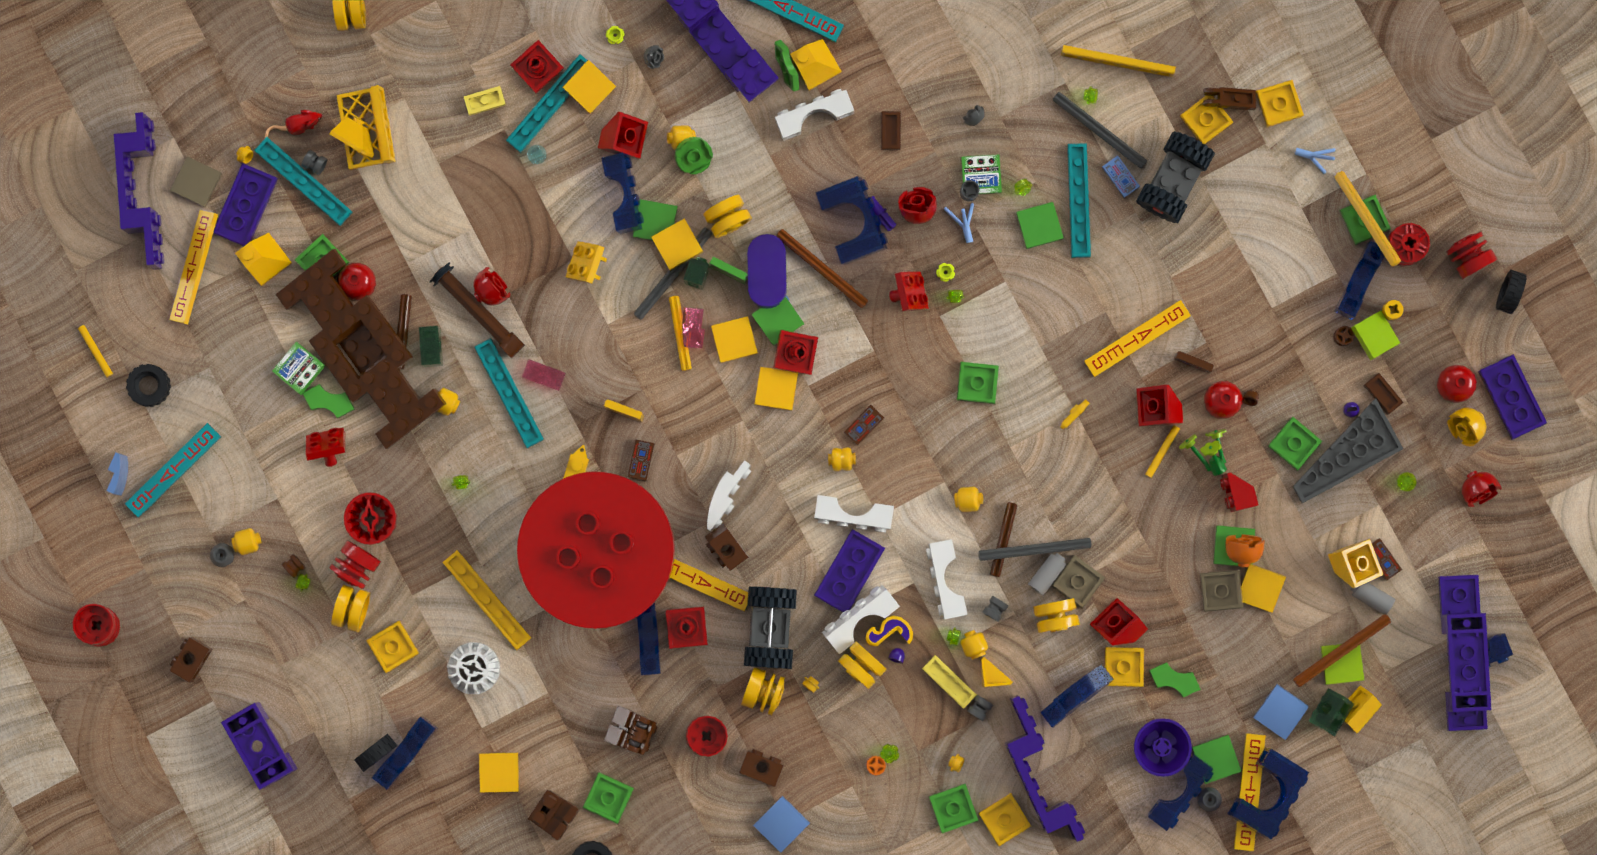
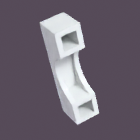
M837 89L831 92V96L825 98L824 96H819L813 99V102L810 104L801 103L796 105V109L792 111L786 109L778 112L775 121L781 137L785 141L801 135V127L804 120L813 113H827L837 121L853 115L854 108L847 90Z
M818 495L814 519H818V523L829 524V521L837 522V526L848 527V524H854L857 529L867 530V527H875V531L886 533L887 529H891L894 506L875 503L866 514L853 516L841 509L836 497Z
M952 539L930 543L929 548H926L928 560L932 559L933 567H930L932 579L935 578L937 586H934L936 598H940L941 605H937L939 616H943L944 620L967 615L964 596L953 593L947 587L944 579L947 565L956 558Z
M883 585L877 586L870 591L866 598L858 600L851 610L844 611L837 621L829 623L822 633L834 649L841 654L855 643L853 631L860 619L868 615H878L886 618L900 606Z

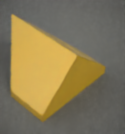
M985 657L980 659L982 687L1011 685L1013 683L1011 679Z

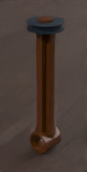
M450 262L441 267L430 280V282H434L433 286L440 283L488 331L512 359L525 344L513 332L510 333L451 273L454 266L450 267Z

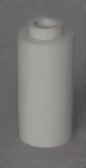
M1051 553L1028 585L1041 595H1044L1066 566L1064 563L1066 559L1058 553L1055 555Z
M1368 582L1356 588L1351 587V591H1353L1352 596L1384 615H1387L1395 602V598Z

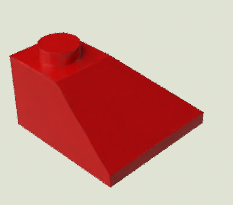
M617 112L601 130L598 149L640 159L648 122L623 112Z
M1170 385L1136 388L1139 426L1183 423L1182 403Z
M1118 598L1090 623L1091 627L1112 646L1134 643L1148 630L1141 619Z

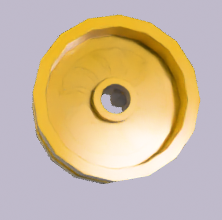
M332 0L334 19L338 31L348 30L350 19L355 30L365 29L366 9L364 0Z
M740 195L729 197L703 213L707 223H715L711 228L715 238L730 234L752 220L747 209L740 210L744 205Z
M343 585L335 602L331 625L342 628L347 623L348 630L359 632L367 614L371 596L370 592L359 590L355 595L353 587Z
M1075 599L1033 606L1036 617L1047 616L1048 618L1036 623L1038 633L1056 632L1080 625L1078 615H1065V612L1076 608Z
M855 641L849 649L856 659L853 660L848 654H844L838 662L858 683L860 681L866 688L870 689L875 683V679L868 672L871 670L876 676H881L887 669Z

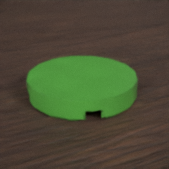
M690 137L679 143L674 157L681 171L698 174L709 167L713 158V152L706 140L700 137Z

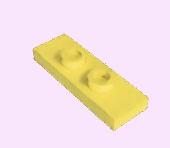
M936 655L922 668L963 709L977 696Z

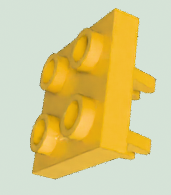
M577 241L565 277L591 284L594 279L600 280L601 276L596 275L600 261H607V258L602 257L605 247Z

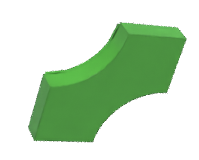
M781 40L775 41V58L781 67L784 82L793 92L799 90V76L791 61L789 48Z
M320 384L303 393L311 410L319 408L328 409L337 418L355 410L346 393H328Z
M1167 662L1149 670L1157 688L1163 686L1172 687L1182 697L1201 690L1193 672L1178 673Z

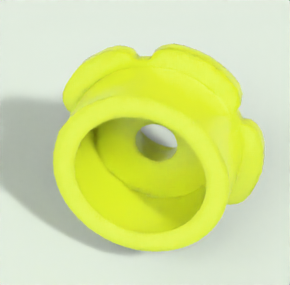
M612 26L606 31V37L610 44H620L623 41L625 34L623 29L618 26Z
M940 264L939 269L936 271L937 277H940V280L943 282H947L949 279L952 280L955 276L953 265Z

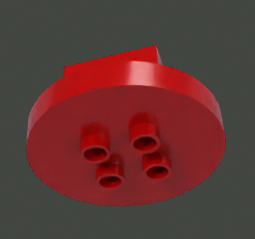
M584 472L571 475L554 483L532 503L520 527L517 542V558L519 570L527 590L546 612L574 626L594 629L608 628L626 623L638 617L660 597L673 570L675 542L672 527L664 509L644 487L620 475L607 472Z

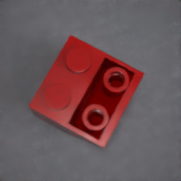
M1231 472L1222 475L1220 485L1222 490L1226 491L1225 505L1227 509L1235 512L1259 505L1254 486Z

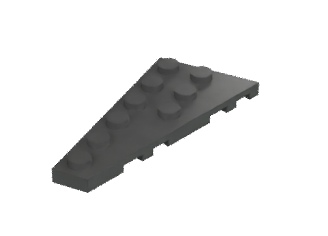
M1376 398L1292 486L1301 504L1404 449Z

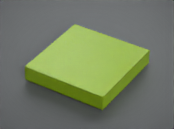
M1381 310L1351 327L1370 361L1400 344Z
M1341 644L1320 646L1322 658ZM1360 645L1324 670L1325 685L1364 680Z

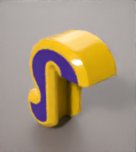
M890 616L881 623L879 631H876L875 627H871L865 637L869 645L878 646L897 630L904 640L910 644L913 640V631L909 623L902 617Z

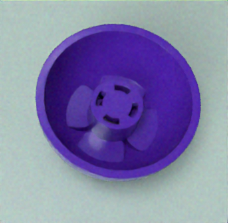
M1155 719L1146 723L1137 733L1134 742V753L1138 763L1148 773L1156 776L1165 777L1178 773L1187 765L1192 752V743L1188 732L1182 725L1170 719Z

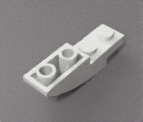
M744 461L734 475L727 471L720 480L709 507L707 529L710 532L712 529L720 526L723 522L720 520L724 514L728 515L734 508V505H732L734 500L729 497V494L734 495L740 487L738 485L739 481L742 478L745 480L751 473L749 469L751 465L748 462Z

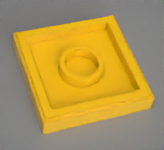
M587 60L562 88L591 114L616 86L590 60Z
M1293 80L1256 90V96L1266 127L1304 116Z
M1206 95L1180 115V118L1202 144L1208 143L1233 124L1232 119L1223 108H1218V106L1205 107L1203 105L1204 100L1215 99L1214 96Z
M685 218L651 237L670 271L703 253Z
M748 316L711 326L721 363L758 354Z
M760 367L754 405L792 411L798 372Z
M608 399L605 401L604 407L607 410L640 422L643 421L644 415L641 411Z
M1250 564L1241 583L1243 603L1273 613L1286 576Z
M400 620L366 640L385 673L390 672L419 654Z
M1105 647L1104 686L1144 687V648Z
M518 753L479 754L480 793L519 792Z
M1012 793L978 813L998 846L1031 827Z

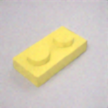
M500 86L464 96L469 116L506 105Z

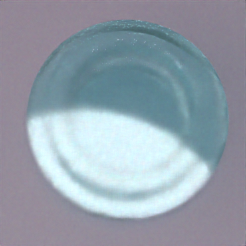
M533 145L529 148L527 156L530 162L541 164L545 161L547 153L544 147Z

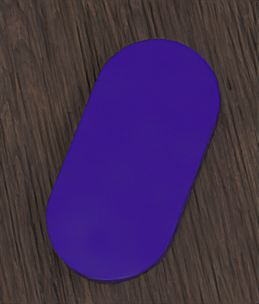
M763 234L753 239L748 247V292L751 300L757 306L769 309L778 306L787 294L786 249L778 237L771 234Z

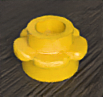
M250 146L238 149L236 153L238 162L247 164L252 160L254 152L250 150Z
M812 676L809 678L804 677L805 680L802 685L812 693L820 689L817 686L819 682Z
M960 754L951 757L948 764L951 767V772H960L965 758L960 757Z

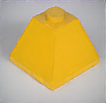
M823 39L807 44L790 54L791 61L808 90L817 87L842 72Z
M354 116L353 119L346 117L329 133L356 151L373 158L374 151L369 129L363 126L364 122Z
M270 233L250 241L235 253L261 286L292 264Z
M1370 539L1328 554L1334 573L1352 588L1361 586L1383 575Z

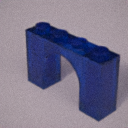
M859 176L816 192L822 211H829L844 204L852 203L863 212L865 223L860 235L835 246L840 262L843 265L888 249L886 246L888 239L880 229L882 225L878 215H875L873 210L875 208L872 197L868 196L866 191L869 189L867 182Z
M1264 748L1256 765L1271 773L1278 780L1280 785L1278 801L1271 808L1260 810L1244 799L1236 798L1227 815L1264 838L1272 840L1280 830L1279 825L1282 820L1284 821L1289 814L1288 809L1291 804L1295 803L1298 799L1300 788L1307 783L1309 772L1275 750Z

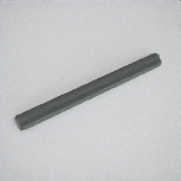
M1061 92L1054 96L1053 101L1136 166L1139 168L1144 167L1147 159Z
M706 227L696 237L701 248L712 235V232ZM692 259L671 271L669 270L634 312L638 319L642 320Z
M1090 538L980 550L978 557L980 561L1079 550L1091 548L1092 543Z

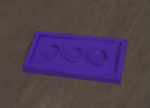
M242 163L216 222L213 234L241 246H245L252 241L278 178Z
M1514 354L1478 371L1511 440L1547 424Z
M852 529L814 596L841 612L850 610L885 547Z

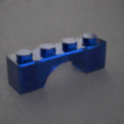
M625 153L602 157L605 176L609 180L618 181L624 192L622 204L613 212L616 232L624 234L641 230V223H644L642 213L638 210L640 199L634 190L636 180L634 175H631L630 168H633L631 158Z
M1369 241L1366 244L1334 312L1350 320L1356 317L1364 300L1366 290L1383 261L1384 254L1377 243Z
M655 601L650 608L637 617L641 675L661 674Z
M421 716L408 731L397 749L381 765L372 778L386 790L390 789L438 728L424 716Z
M1195 753L1192 754L1187 765L1183 768L1187 778L1184 792L1173 800L1158 799L1147 814L1151 820L1166 831L1169 827L1171 829L1174 828L1179 821L1177 819L1179 814L1187 811L1190 806L1188 802L1192 797L1196 798L1202 790L1200 786L1204 781L1208 782L1214 774L1212 772L1213 767Z

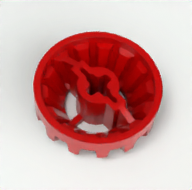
M371 492L360 494L353 498L345 509V528L354 540L362 544H380L390 538L396 529L397 514L394 505L380 494ZM374 506L379 507L385 516L380 517L379 513L375 511ZM365 508L366 511L362 514L361 519H359L361 511ZM370 514L375 517V520L372 521V524L369 521H367V518L370 517ZM385 519L384 526L377 531L376 527L380 524L381 520ZM359 522L367 526L368 532L362 529Z

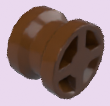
M1342 326L1333 334L1334 342L1339 346H1346L1353 342L1355 334L1349 326Z
M294 554L290 556L288 561L282 563L284 569L293 578L297 576L300 570L306 568Z

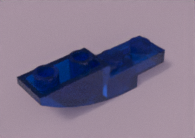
M1101 664L1058 695L1040 713L1050 726L1054 728L1079 706L1088 702L1105 688L1114 678Z

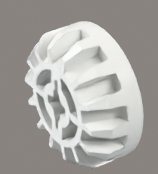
M469 642L460 645L450 655L447 664L448 678L453 686L463 693H484L492 688L498 680L500 674L498 656L489 646L482 643ZM468 655H475L474 660L462 661ZM478 656L483 659L486 668H483L481 662L477 660ZM475 663V664H476L475 667L478 668L479 670H482V672H481V671H474L473 674H472V673H471V669H469V667H466V666H464V665L469 666V665H473V664ZM459 668L464 669L465 674L468 675L467 680L460 675ZM483 675L480 680L470 682L471 677Z

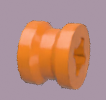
M872 756L867 761V770L872 775H880L885 771L886 763L880 756Z

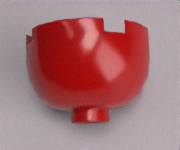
M914 187L913 191L907 192L906 190L899 196L898 205L900 213L909 223H926L936 213V196L928 188Z
M350 263L340 271L338 284L350 300L358 301L366 295L370 296L374 292L376 278L374 272L367 265Z
M485 267L474 279V296L480 303L484 302L490 306L499 305L510 298V292L506 293L505 289L508 287L503 279L495 271L491 273L488 271L490 268Z
M1452 365L1445 368L1440 373L1437 381L1439 394L1443 399L1454 403L1467 401L1474 394L1477 385L1475 374L1463 365Z
M1229 381L1213 383L1204 395L1206 410L1217 419L1233 417L1242 406L1243 397L1240 389Z
M1473 471L1467 475V479L1462 485V495L1468 507H1474L1473 503L1479 501L1481 505L1494 498L1498 494L1497 489L1501 490L1502 487L1491 473Z

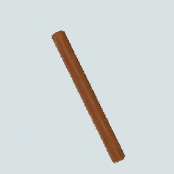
M784 229L777 233L776 237L860 308H863L868 303V300Z
M1385 614L1296 676L1293 679L1294 683L1301 687L1390 624L1391 619Z

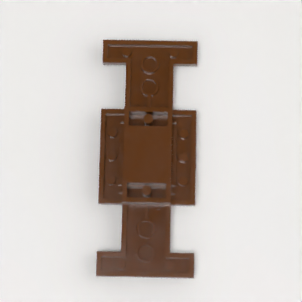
M332 249L275 295L286 310L291 309L301 300L304 302L323 329L309 340L310 344L353 403L369 393L389 421L386 426L375 433L385 449H389L445 406L446 402L436 388L432 389L421 399L400 371L401 366L412 359L413 356L369 295H366L355 305L351 303L332 276L346 265L338 251ZM337 344H340V346L342 347V349L345 351V353L347 354V356L350 358V360L352 361V363L355 365V367L357 368V370L360 372V375H358L357 372L354 370V368H353L352 365L349 363V361L347 360V358L344 356V354L342 353V351L339 349V347L337 346Z

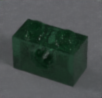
M698 256L695 259H690L683 279L686 285L703 290L710 270L706 259Z
M439 326L419 327L421 365L423 367L443 366L441 328Z
M1328 688L1317 708L1313 711L1309 722L1335 737L1354 703Z

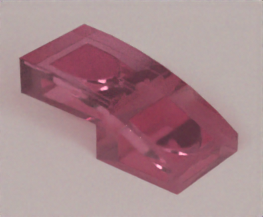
M683 307L682 335L684 347H703L705 329H702L701 326L704 309Z
M528 359L521 377L559 391L566 373Z

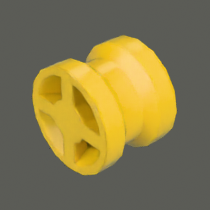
M1391 300L1383 305L1382 313L1387 320H1395L1403 314V305L1397 300Z

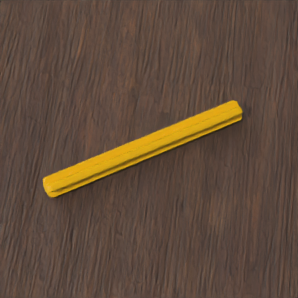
M1345 172L1336 173L1334 177L1389 264L1392 267L1398 265L1401 259Z

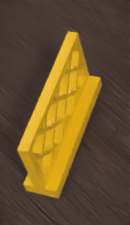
M376 85L368 89L337 95L341 121L349 117L350 114L362 120L368 111L373 113L374 119L370 125L365 121L363 122L368 126L369 132L371 129L376 132L377 138L372 143V147L380 152L381 158L372 160L369 156L358 152L364 157L359 164L353 165L352 157L356 150L353 149L351 152V147L345 144L349 170L396 162L384 88ZM370 93L371 101L365 106L360 102V99L364 94ZM350 97L354 100V103L348 110L343 105V99ZM357 104L365 108L360 117L352 113Z

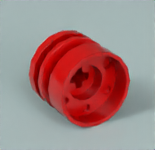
M1402 224L1391 231L1386 237L1401 259V262L1398 264L1401 267L1415 264L1423 259L1429 251V235L1418 224ZM1407 241H1408V242H1412L1413 245H1411V246L1407 245V246H1406V245H1405V242H1407Z
M1482 231L1464 237L1446 251L1448 256L1454 252L1458 254V256L1451 259L1452 262L1462 261V264L1456 268L1462 280L1498 260L1492 249L1485 251L1481 249L1487 243V240L1478 244L1477 239L1483 236Z
M347 540L340 550L346 556L345 560L336 557L334 560L341 564V566L338 567L331 564L329 568L344 582L364 589L366 585L360 581V578L369 581L370 578L364 573L365 570L375 572L381 561Z
M88 604L80 608L72 622L73 631L77 638L84 643L96 647L111 644L117 638L120 631V620L116 613L98 604ZM97 623H101V625H100L101 629H100V630L96 629V628H97V625H96Z
M697 717L687 727V745L698 755L707 757L716 755L723 750L727 743V729L723 722L716 717ZM703 731L706 733L709 731L711 733L709 735V737L711 738L709 741L707 739H705L704 741L701 739L703 737V735L701 734Z

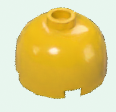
M1469 407L1456 410L1449 416L1450 419L1447 421L1451 434L1455 439L1459 436L1463 440L1461 444L1471 447L1476 445L1486 433V422L1483 414Z

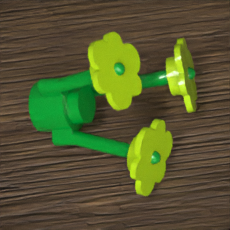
M1226 429L1215 430L1205 434V436H1211L1212 439H1216L1212 443H1206L1200 449L1204 456H1212L1209 464L1194 447V440L1197 438L1195 434L1179 446V449L1191 448L1204 464L1207 472L1211 471L1214 476L1220 475L1227 470L1220 437H1223L1222 433L1227 432Z

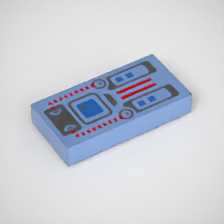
M1116 156L1102 166L1123 198L1140 187L1119 156Z

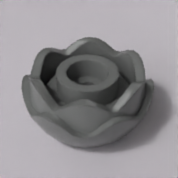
M659 45L650 46L644 52L645 64L651 69L660 67V63L664 60L663 49Z
M976 105L974 109L969 110L967 115L963 117L964 123L969 126L977 125L985 117L984 108Z
M219 543L211 549L210 559L214 565L226 567L234 560V550L225 543Z
M1207 787L1199 792L1198 805L1203 810L1212 812L1220 807L1222 797L1218 790Z

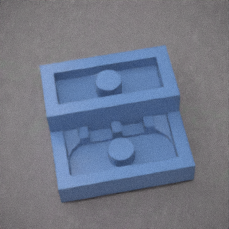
M116 452L108 468L114 475L106 491L122 496L128 477V457Z
M1276 684L1266 697L1265 702L1255 713L1254 719L1286 740L1309 706Z
M782 796L753 826L781 853L810 822Z

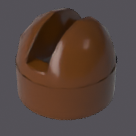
M1252 389L1247 390L1243 396V402L1249 406L1257 405L1259 400L1258 392H1254Z

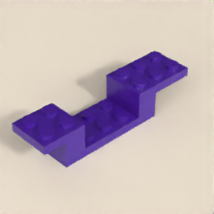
M666 0L678 15V20L737 92L740 91L749 103L779 80L778 76L757 50H752L722 13L716 0Z
M139 112L135 113L137 132L114 134L120 228L128 234L144 233L146 265L157 270L162 269V264H164L163 252L161 253L160 245H163L162 234H159V226L162 224L161 216L150 207L137 208V200L133 195V191L136 190L135 179H132L134 161L131 158L153 156V151L156 150L155 140L152 139L154 122L146 114Z
M1439 576L1442 634H1447L1450 692H1445L1447 731L1488 729L1487 710L1492 709L1486 613H1481L1479 576Z
M1016 695L1010 698L1026 734L1006 742L1007 750L1044 831L1048 834L1067 825L1073 839L1077 842L1084 839L1082 834L1085 833L1081 822H1077L1074 817L1077 813L1073 804L1071 805L1064 801L1045 810L1048 805L1042 795L1039 796L1037 792L1040 789L1036 779H1031L1029 772L1032 770L1026 760L1023 761V758L1043 750L1042 745L1045 743L1041 734H1036L1034 727L1037 725L1033 716H1028L1026 709L1029 707L1025 699Z

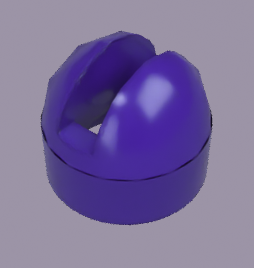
M1349 402L1344 405L1343 412L1347 417H1355L1359 413V406L1355 402ZM1356 407V411H1347V408Z
M895 648L890 652L888 659L903 664L905 654L902 649Z

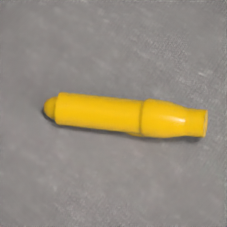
M1086 399L1081 404H1076L1070 410V414L1061 423V429L1067 428L1084 412L1090 404Z

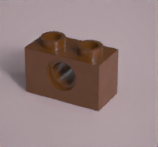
M724 523L705 536L708 541L705 545L712 554L714 552L718 554L719 557L716 559L722 568L726 566L731 571L749 558ZM729 545L726 551H721L723 546Z
M189 637L180 646L182 651L179 656H175L171 661L170 666L172 667L170 671L191 683L194 682L213 649L197 639ZM189 653L194 657V661L190 665L185 660Z
M752 749V752L747 751L739 773L775 787L784 766L780 764L781 760L770 756V759L762 756L763 752ZM761 761L765 762L768 766L767 771L763 773L759 772L756 768V765Z

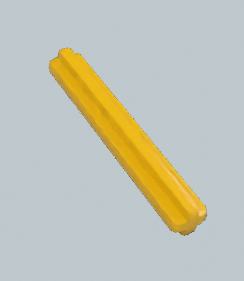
M679 296L669 297L681 369L682 371L691 370L692 367Z

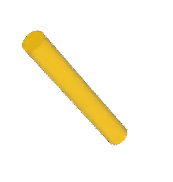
M85 325L80 326L78 330L107 378L112 376L113 372Z
M1173 425L1146 471V476L1152 478L1179 432V427Z

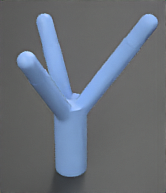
M1296 148L1295 155L1310 159L1323 174H1326V170L1315 158L1335 160V157L1321 155L1335 152V148L1315 152Z
M974 203L970 204L967 218L965 209H961L963 223L947 207H944V211L962 227L966 243L973 242L969 225Z

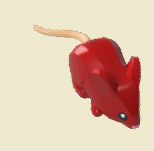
M301 110L300 114L286 118L285 126H270L265 132L264 139L266 136L268 137L272 129L288 131L291 135H300L307 129H314V126L323 115L310 110Z

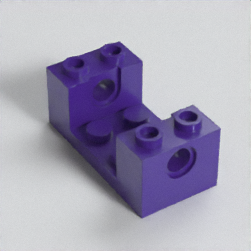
M256 702L222 721L221 724L258 789L261 790L296 771L298 768L289 752L284 753L267 723L268 715L261 703ZM256 740L263 744V748L259 752L254 751L252 747Z

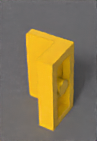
M1360 685L1335 715L1348 724L1355 733H1358L1382 704L1372 693Z

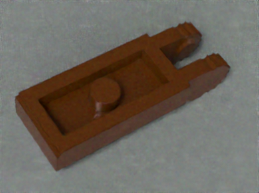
M1225 87L1203 89L1204 95H1217V99L1204 100L1203 105L1205 107L1218 106V108L1241 110L1256 109V90Z

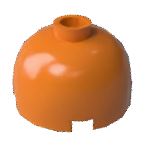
M1242 534V538H1236V535L1226 537V553L1233 562L1238 563V566L1249 567L1250 564L1256 563L1262 557L1265 540L1262 541L1261 537Z

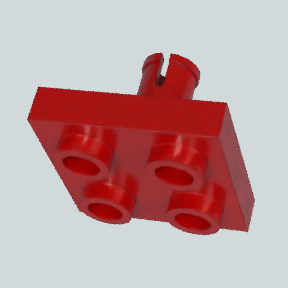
M539 40L510 64L535 94L564 70V67Z
M921 271L896 273L895 278L898 289L889 292L890 300L893 303L901 301L902 311L929 309Z
M780 330L773 368L812 375L818 337Z
M344 427L331 428L328 431L313 432L310 435H306L307 461L324 457L325 465L332 467L337 464L335 455L345 453Z
M704 606L666 610L669 649L708 645Z

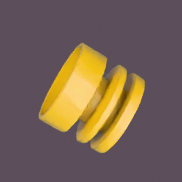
M754 667L741 705L753 709L756 703L760 702V712L762 713L765 705H769L768 715L772 716L775 709L779 706L784 691L785 677L780 676L779 682L776 684L773 683L776 674L773 673L769 681L765 680L766 671Z

